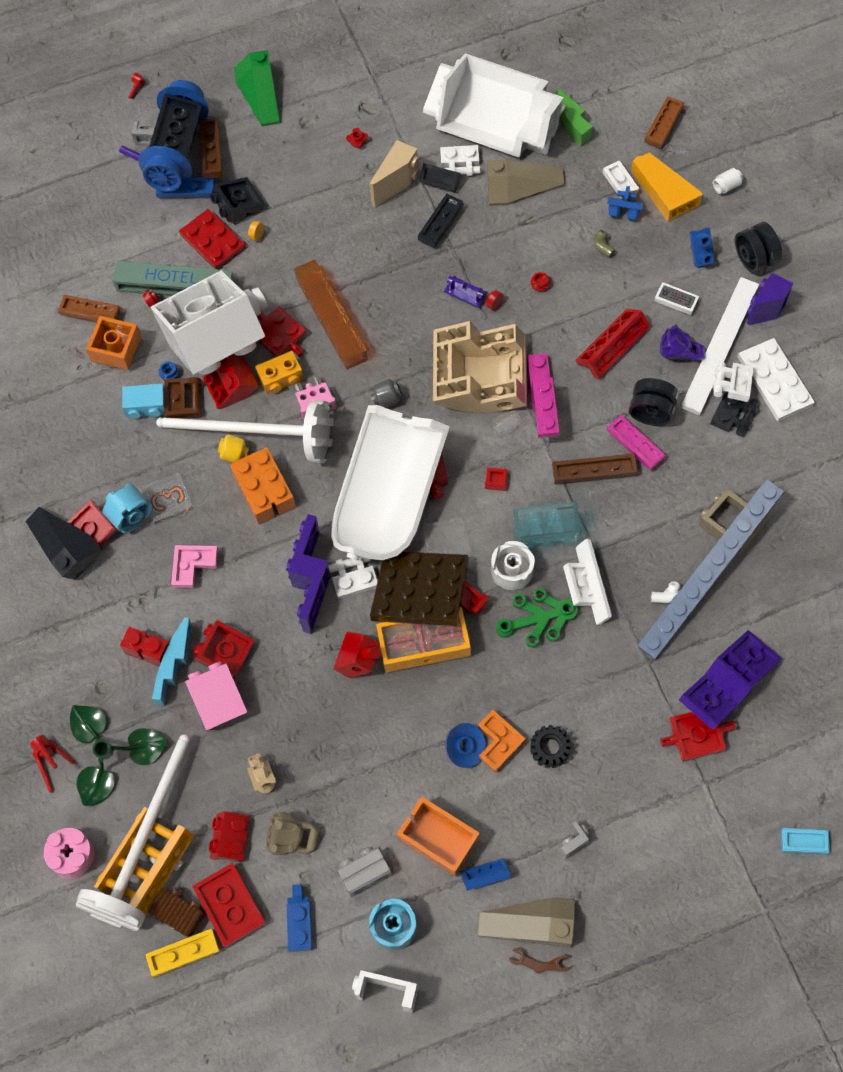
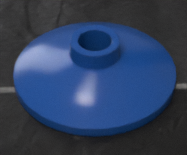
M460 723L454 726L448 733L445 742L448 758L454 765L461 768H470L481 761L479 755L486 748L482 731L471 723ZM461 741L464 744L462 749L460 747Z

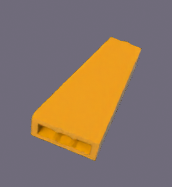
M650 152L640 155L633 160L632 174L667 222L701 205L702 192Z

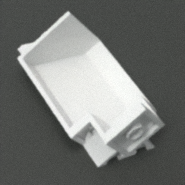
M465 53L461 59L456 61L454 67L441 63L423 108V113L435 117L437 121L436 129L520 157L525 149L544 155L548 154L551 138L555 136L559 125V117L564 112L566 105L562 104L564 97L547 92L549 81Z

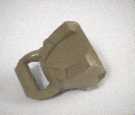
M286 812L274 813L268 827L266 848L273 855H284L293 851L307 854L315 850L319 831L315 825L297 821L291 814ZM310 829L307 847L304 848L300 845L303 839V830Z

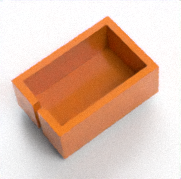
M267 447L229 464L232 474L258 525L275 517L273 504L276 505L279 515L296 508L293 495Z
M421 796L410 813L411 819L408 817L396 834L397 839L456 877L480 839V833Z

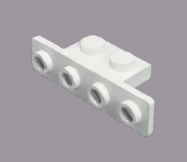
M585 539L576 546L579 563H567L563 568L573 605L591 606L596 624L601 625L611 618L612 615L591 540Z

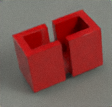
M128 627L120 643V647L125 654L140 660L144 658L146 662L159 667L169 645L167 640L151 634L148 636L146 632L132 627Z

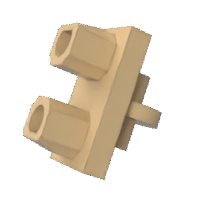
M260 753L247 758L251 766L247 770L255 791L258 790L261 793L272 791L276 780L268 759L263 761Z

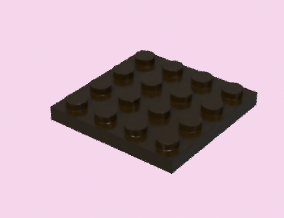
M401 552L395 557L382 560L370 613L371 621L457 626L469 561L468 555Z

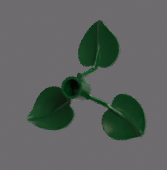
M73 705L70 712L72 734L76 740L84 744L90 743L94 737L96 738L92 751L96 757H99L98 762L100 765L99 769L94 766L86 767L77 777L76 785L82 804L84 806L98 804L111 794L115 780L112 773L103 771V760L109 759L115 750H131L130 757L135 763L149 765L159 758L167 745V740L154 730L140 728L129 734L128 743L130 746H113L106 740H100L98 735L106 728L104 713L95 707Z

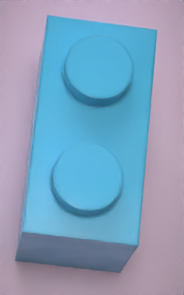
M163 384L122 387V409L126 418L136 419L140 416L158 417L165 415Z

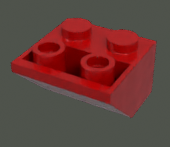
M234 353L220 360L221 365L217 370L203 376L218 409H223L248 398L258 387L243 355L238 356Z

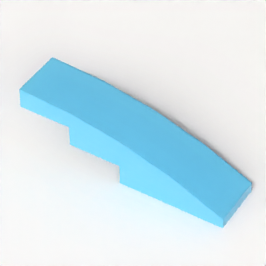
M184 617L162 658L152 696L156 706H165L167 685L176 686L178 666L187 665L192 632V623L189 617Z

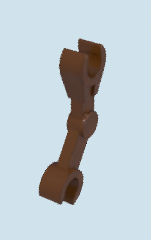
M514 948L513 951L520 954V960L515 961L509 957V961L513 965L522 964L534 970L537 974L544 971L566 972L570 968H561L559 966L560 960L568 959L565 955H561L549 962L541 963L524 956L522 950Z

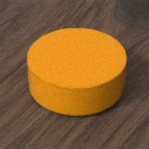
M253 221L249 227L248 236L251 240L259 241L264 233V224L259 221Z

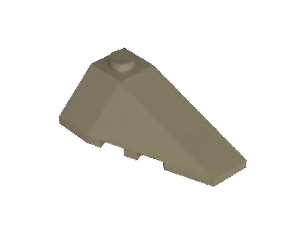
M507 159L487 160L489 206L510 205L515 200L527 199L533 194L545 193L563 187V168Z
M547 898L480 912L478 936L571 948L575 900Z

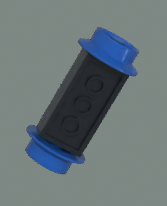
M176 80L158 93L157 106L160 112L149 147L140 153L138 159L145 182L160 191H174L190 179L192 166L188 158L199 120L206 119L209 113V106L202 89L187 80Z

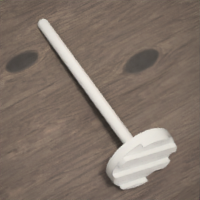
M313 400L308 405L304 426L162 417L157 419L156 424L160 428L303 436V446L307 460L312 463H325L327 459H324L327 449L332 447L333 439H329L330 426H334V420L329 418L327 405H330L328 401Z
M183 734L179 737L111 895L88 889L80 890L75 906L91 913L90 916L119 928L123 926L133 931H138L140 926H142L146 917L145 914L121 899L190 742L188 735Z

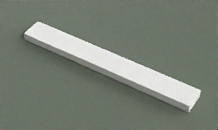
M740 277L705 353V358L702 360L681 405L682 409L700 416L713 388V382L716 380L714 375L715 369L718 367L719 362L725 361L750 307V301L759 287L758 283Z

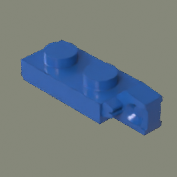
M302 884L292 885L293 898H287L288 904H286L288 951L312 950L309 897H303Z

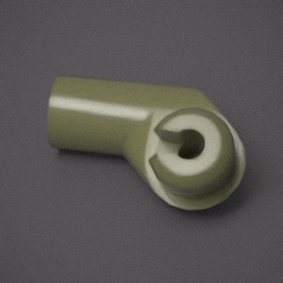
M598 230L594 236L595 248L610 258L614 254L615 249L607 245V232L605 230Z

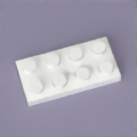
M774 338L738 353L737 357L741 364L753 366L752 382L777 422L814 405V400Z

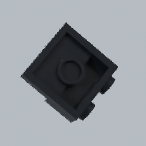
M248 177L216 183L213 185L212 193L210 194L211 202L218 205L220 216L226 218L228 222L245 219L247 213L263 210L265 206Z

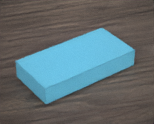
M782 828L781 852L828 855L829 832L828 830Z

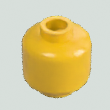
M228 434L225 438H221L217 453L220 454L221 460L233 463L246 457L249 447H245V440L243 438Z

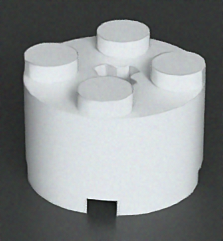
M508 541L500 547L498 546L494 550L491 559V574L494 582L507 590L524 589L533 577L535 563L533 553L525 544L518 541Z

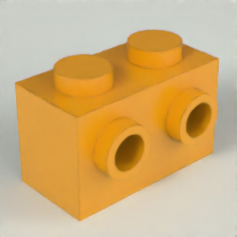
M293 351L255 366L257 375L267 395L277 393L282 388L298 384L301 380H304L302 369Z

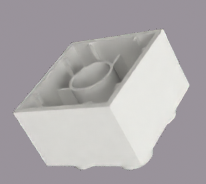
M222 270L151 306L170 348L193 375L197 372L199 374H209L217 370L221 365L220 360L233 353L239 356L251 352L256 347V341L265 337L256 317L261 314L260 310L268 307L262 292L258 287L251 291L249 289L242 291Z

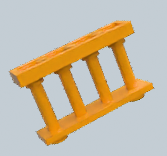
M144 807L141 813L137 815L134 824L105 870L99 875L94 887L102 893L108 895L111 889L113 890L148 808ZM157 822L154 823L152 831L169 839L162 851L145 843L142 852L156 859V862L150 871L136 865L133 874L144 881L137 892L126 887L123 896L131 900L129 904L142 911L145 916L194 838L192 833L180 825L177 826L175 831H172Z

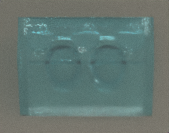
M577 502L513 509L512 528L514 541L525 544L528 549L536 546L547 548L561 543L571 545L578 542L580 532Z

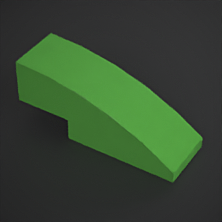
M558 89L556 95L564 97L562 104L566 105L564 112L560 115L561 122L570 136L582 146L592 138L593 126L584 119L585 110L561 89Z

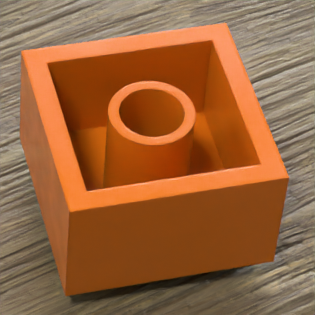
M99 316L86 348L90 360L129 370L142 337L138 325Z

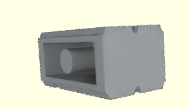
M372 847L363 850L360 853L361 857L355 860L349 858L340 864L341 868L337 869L351 897L392 875L378 847L374 850Z

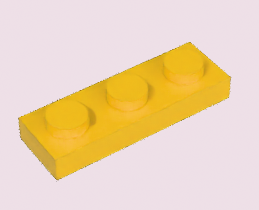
M209 929L149 952L145 956L151 975L155 978L219 953L220 950L213 929Z

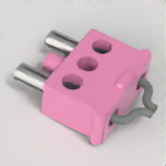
M317 376V379L316 377L313 378L316 386L308 383L305 386V390H303L301 383H298V386L297 383L294 385L303 420L305 419L308 405L313 400L328 401L330 405H327L329 412L337 408L335 398L331 396L326 382L322 383L319 376Z

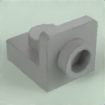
M576 821L571 824V829L577 837L574 838L572 835L562 842L563 846L560 849V853L565 859L587 845L589 841L587 829L582 824L578 825Z

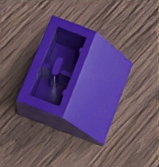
M771 273L768 279L764 278L759 287L760 291L758 294L755 293L750 301L751 306L746 314L749 316L747 324L753 325L777 319L787 303L793 283L774 273Z

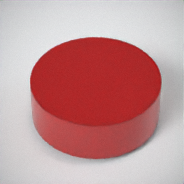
M498 290L492 291L486 300V307L492 311L497 310L503 301V293Z

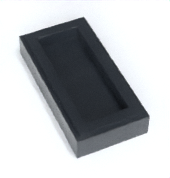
M423 163L419 182L456 192L461 173Z

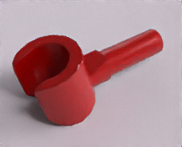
M134 73L131 78L134 85L128 96L130 99L133 98L137 89L145 84L144 79L138 73Z

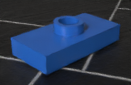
M504 858L460 871L467 891L511 878Z

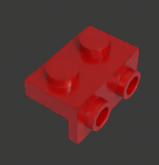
M227 811L216 814L212 821L213 839L209 843L210 859L216 860L220 858L236 862L244 861L249 816Z

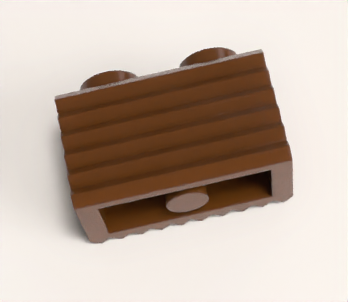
M163 888L148 913L185 937H191L205 916L200 911L202 906L193 900H190L189 903L181 899L183 895L173 888L170 891Z

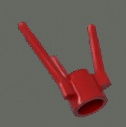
M40 735L30 743V746L34 751L32 755L36 759L48 791L52 793L53 789L41 758H46L52 767L56 769L57 764L51 757L52 749H54L71 764H74L75 761L59 748L52 739L48 740L45 735Z

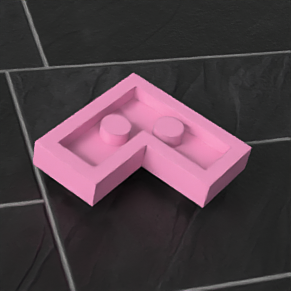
M175 545L172 587L194 588L196 568L217 569V546Z

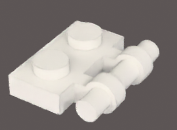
M478 145L440 147L441 168L449 167L445 169L460 172V175L467 174V176L480 173V166H474L479 165Z
M719 362L714 373L716 380L713 382L714 396L721 397L722 392L727 391L728 398L748 402L753 366L733 363L732 368H728L726 363ZM724 378H730V382L724 381Z
M360 557L359 561L351 558L343 561L339 559L335 560L336 563L328 565L330 573L339 571V576L332 577L338 600L376 589L377 578L373 566L364 568L363 563L369 562L371 559ZM357 565L358 570L349 573L345 572L346 568Z

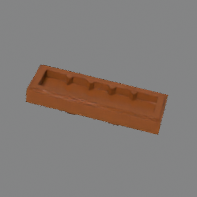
M667 96L644 142L662 149L685 103Z
M65 294L58 309L60 315L94 322L98 321L99 316L117 320L121 311L119 305Z

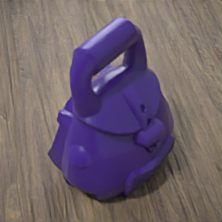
M676 324L667 328L660 342V354L668 359L684 360L689 358L703 360L705 358V347L698 342L691 341L692 339L689 334L682 331ZM692 347L697 348V355L692 353Z

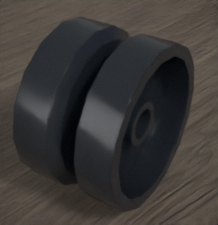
M760 222L752 226L751 229L747 228L738 232L735 236V248L738 257L749 272L755 273L765 268L766 265L770 266L781 260L782 247L780 240L772 226L767 222Z
M644 378L638 380L634 385L629 414L638 422L646 425L664 426L670 424L674 418L679 391L674 385L661 379Z

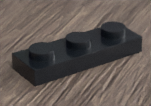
M446 193L418 234V241L435 248L462 208L463 201Z

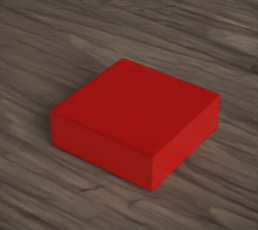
M487 467L485 489L506 491L508 469Z

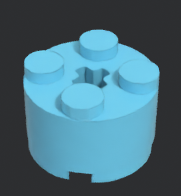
M129 483L117 492L112 491L106 496L107 502L102 513L119 532L129 533L142 524L140 520L143 517L146 519L149 517L152 505L132 483Z
M393 898L380 902L374 907L370 914L369 927L374 940L379 946L387 950H402L414 939L417 931V922L411 907L406 902ZM394 920H397L398 927L390 929L388 922L393 923Z

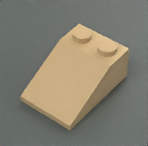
M396 140L370 182L371 203L373 207H377L409 187L412 181L418 178L420 169H418L419 157L417 148Z

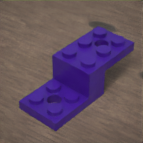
M308 514L306 521L303 520L301 523V535L299 540L296 539L294 542V555L292 559L289 558L286 571H288V578L291 581L292 587L305 590L304 597L306 598L304 604L299 605L297 616L299 617V624H301L303 632L311 634L331 574L328 561L312 557L320 530L317 517Z
M747 630L716 658L705 675L680 697L679 701L714 730L746 699L757 683L782 658Z

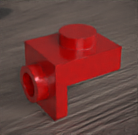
M465 581L461 607L468 614L480 613L487 604L485 602L489 597L486 594L481 595L472 585Z

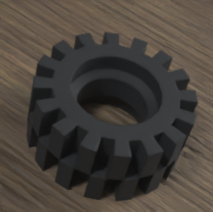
M549 725L547 728L542 726L541 730H536L530 744V752L533 755L534 761L537 760L540 766L542 764L545 765L544 768L549 766L556 768L557 765H563V762L567 761L571 749L569 735H566L564 729L561 731L559 726L553 728V725ZM547 739H553L559 744V750L555 754H547L542 749V743Z

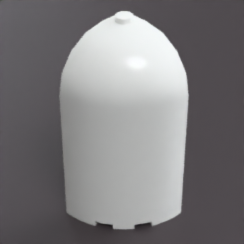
M368 405L332 520L331 537L334 547L346 552V557L359 561L360 557L375 560L392 558L399 555L410 545L417 531L450 426L433 419L414 416L412 419L402 418V413L379 405Z

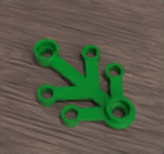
M538 588L533 593L534 601L537 603L543 602L554 609L546 611L526 601L523 595L517 594L513 597V606L517 609L522 608L534 615L513 621L502 619L497 623L496 631L500 637L508 638L515 629L536 624L532 633L526 637L527 646L535 648L539 643L540 635L550 619L557 618L554 626L547 630L546 637L549 641L555 642L559 639L560 631L565 621L573 619L577 615L578 608L573 605L572 600L564 599L558 601L546 595L544 589ZM542 593L543 597L537 598L536 594ZM521 599L523 603L517 604L515 601ZM568 606L571 610L566 612L563 610V607ZM507 624L509 628L504 630L501 626ZM555 632L557 636L551 637L549 633ZM529 638H535L536 642L530 643L528 640Z

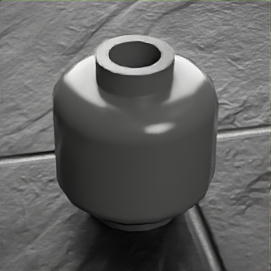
M391 379L376 384L373 388L374 393L371 394L374 404L384 408L398 404L401 400L400 397L403 396L397 381L393 382Z

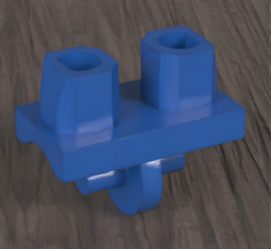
M626 186L625 191L618 190L617 196L624 197V199L608 198L607 204H609L610 216L619 217L620 208L627 207L626 218L637 220L639 212L642 210L643 202L628 200V198L636 199L637 193L630 192V186Z
M706 227L698 231L689 232L694 266L699 267L715 262L710 228Z

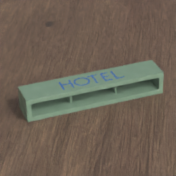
M117 261L113 284L117 292L145 294V291L148 289L150 292L154 291L156 295L173 296L221 270L234 283L235 279L233 272L227 269L216 270L206 267L193 268L189 266H171L169 264L158 265L149 262Z

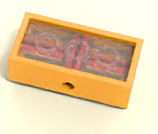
M460 607L457 626L393 622L376 624L385 673L471 656V647L462 607Z

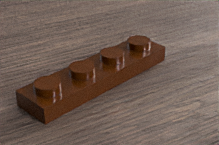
M218 118L199 120L203 179L222 177Z
M635 453L552 462L554 484L636 476L638 473Z

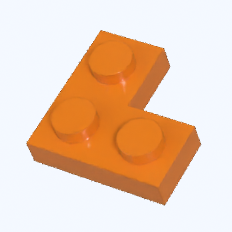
M494 710L478 724V728L493 741L479 755V758L496 773L526 741V738Z

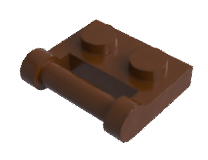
M201 378L164 379L166 418L202 417L199 389L201 387ZM186 387H191L192 408H186Z

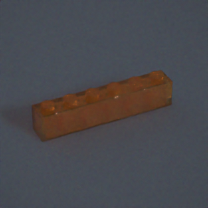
M314 259L294 268L299 286L346 370L367 361L368 345L365 341H361L358 327L356 325L353 326L350 322L352 321L348 310L344 311L342 307L343 302L339 295H335V289L331 280L327 281L323 266H319Z

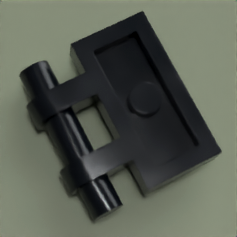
M725 391L710 425L727 432L734 426L737 428L736 434L743 436L751 425L750 420L752 416H755L758 411L759 401L753 398L749 404L743 403L744 401L728 398V392ZM739 411L745 413L742 419L736 418Z

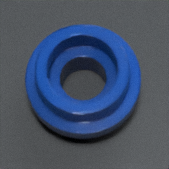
M164 362L159 368V375L163 380L176 379L179 375V368L173 362Z

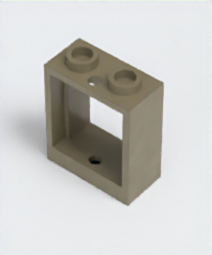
M728 488L723 494L718 493L712 502L714 505L710 509L708 507L705 508L700 515L701 522L699 527L718 541L726 532V529L711 519L725 502L739 512L747 505V502ZM768 517L763 519L737 553L738 556L742 555L764 529L769 519Z

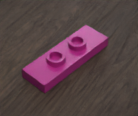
M619 416L607 427L606 431L630 453H635V457L650 471L665 459L666 455L624 416Z

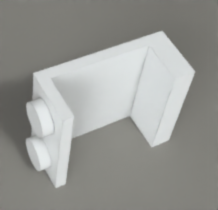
M362 970L359 976L355 975L352 990H354L358 1000L363 1001L366 984L370 982L405 991L402 1002L403 1011L413 1013L418 993L417 984Z

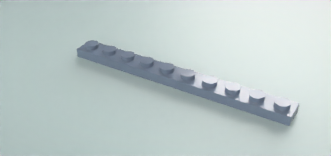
M768 479L764 481L637 645L640 650L656 660L784 494V490Z

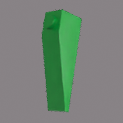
M268 50L249 53L234 67L236 85L251 106L261 126L280 124Z

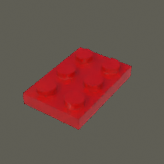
M209 209L179 230L180 236L216 270L246 248L245 243Z
M233 862L192 886L225 948L266 924Z

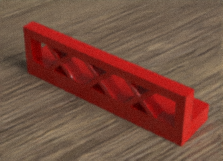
M627 308L575 360L576 363L588 367L594 378H600L651 326L643 311Z

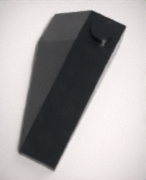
M38 507L25 521L50 563L64 578L76 580L104 551L90 534L81 531L42 507Z

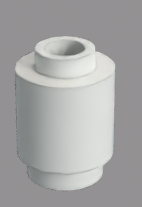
M731 168L716 176L712 182L713 187L718 194L727 193L742 184L743 176L739 170Z

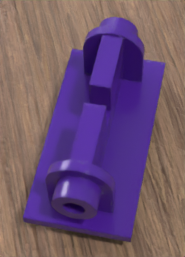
M455 275L448 277V285L444 290L445 293L479 308L488 293L482 290V288L456 278Z

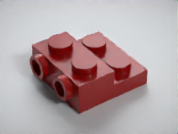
M218 620L214 621L213 624L208 623L203 632V635L206 636L203 643L198 642L193 651V654L196 655L194 660L206 667L221 661L222 665L226 663L234 679L254 640Z

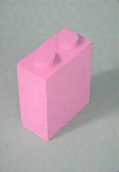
M221 661L208 666L210 670L205 673H201L198 670L189 674V680L185 681L206 730L247 713L227 664L222 665Z

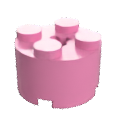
M64 828L49 835L44 847V858L47 865L57 875L66 879H75L85 874L94 862L95 851L90 840L81 831L74 828ZM69 850H73L69 857H67L66 854L69 853Z

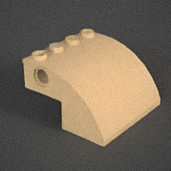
M471 321L435 329L433 338V402L446 408L465 412H498L527 406L526 334L516 324L480 332Z

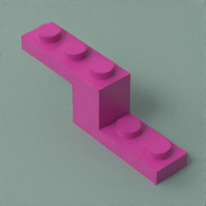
M527 355L532 408L536 415L538 438L559 436L553 377H550L548 355Z

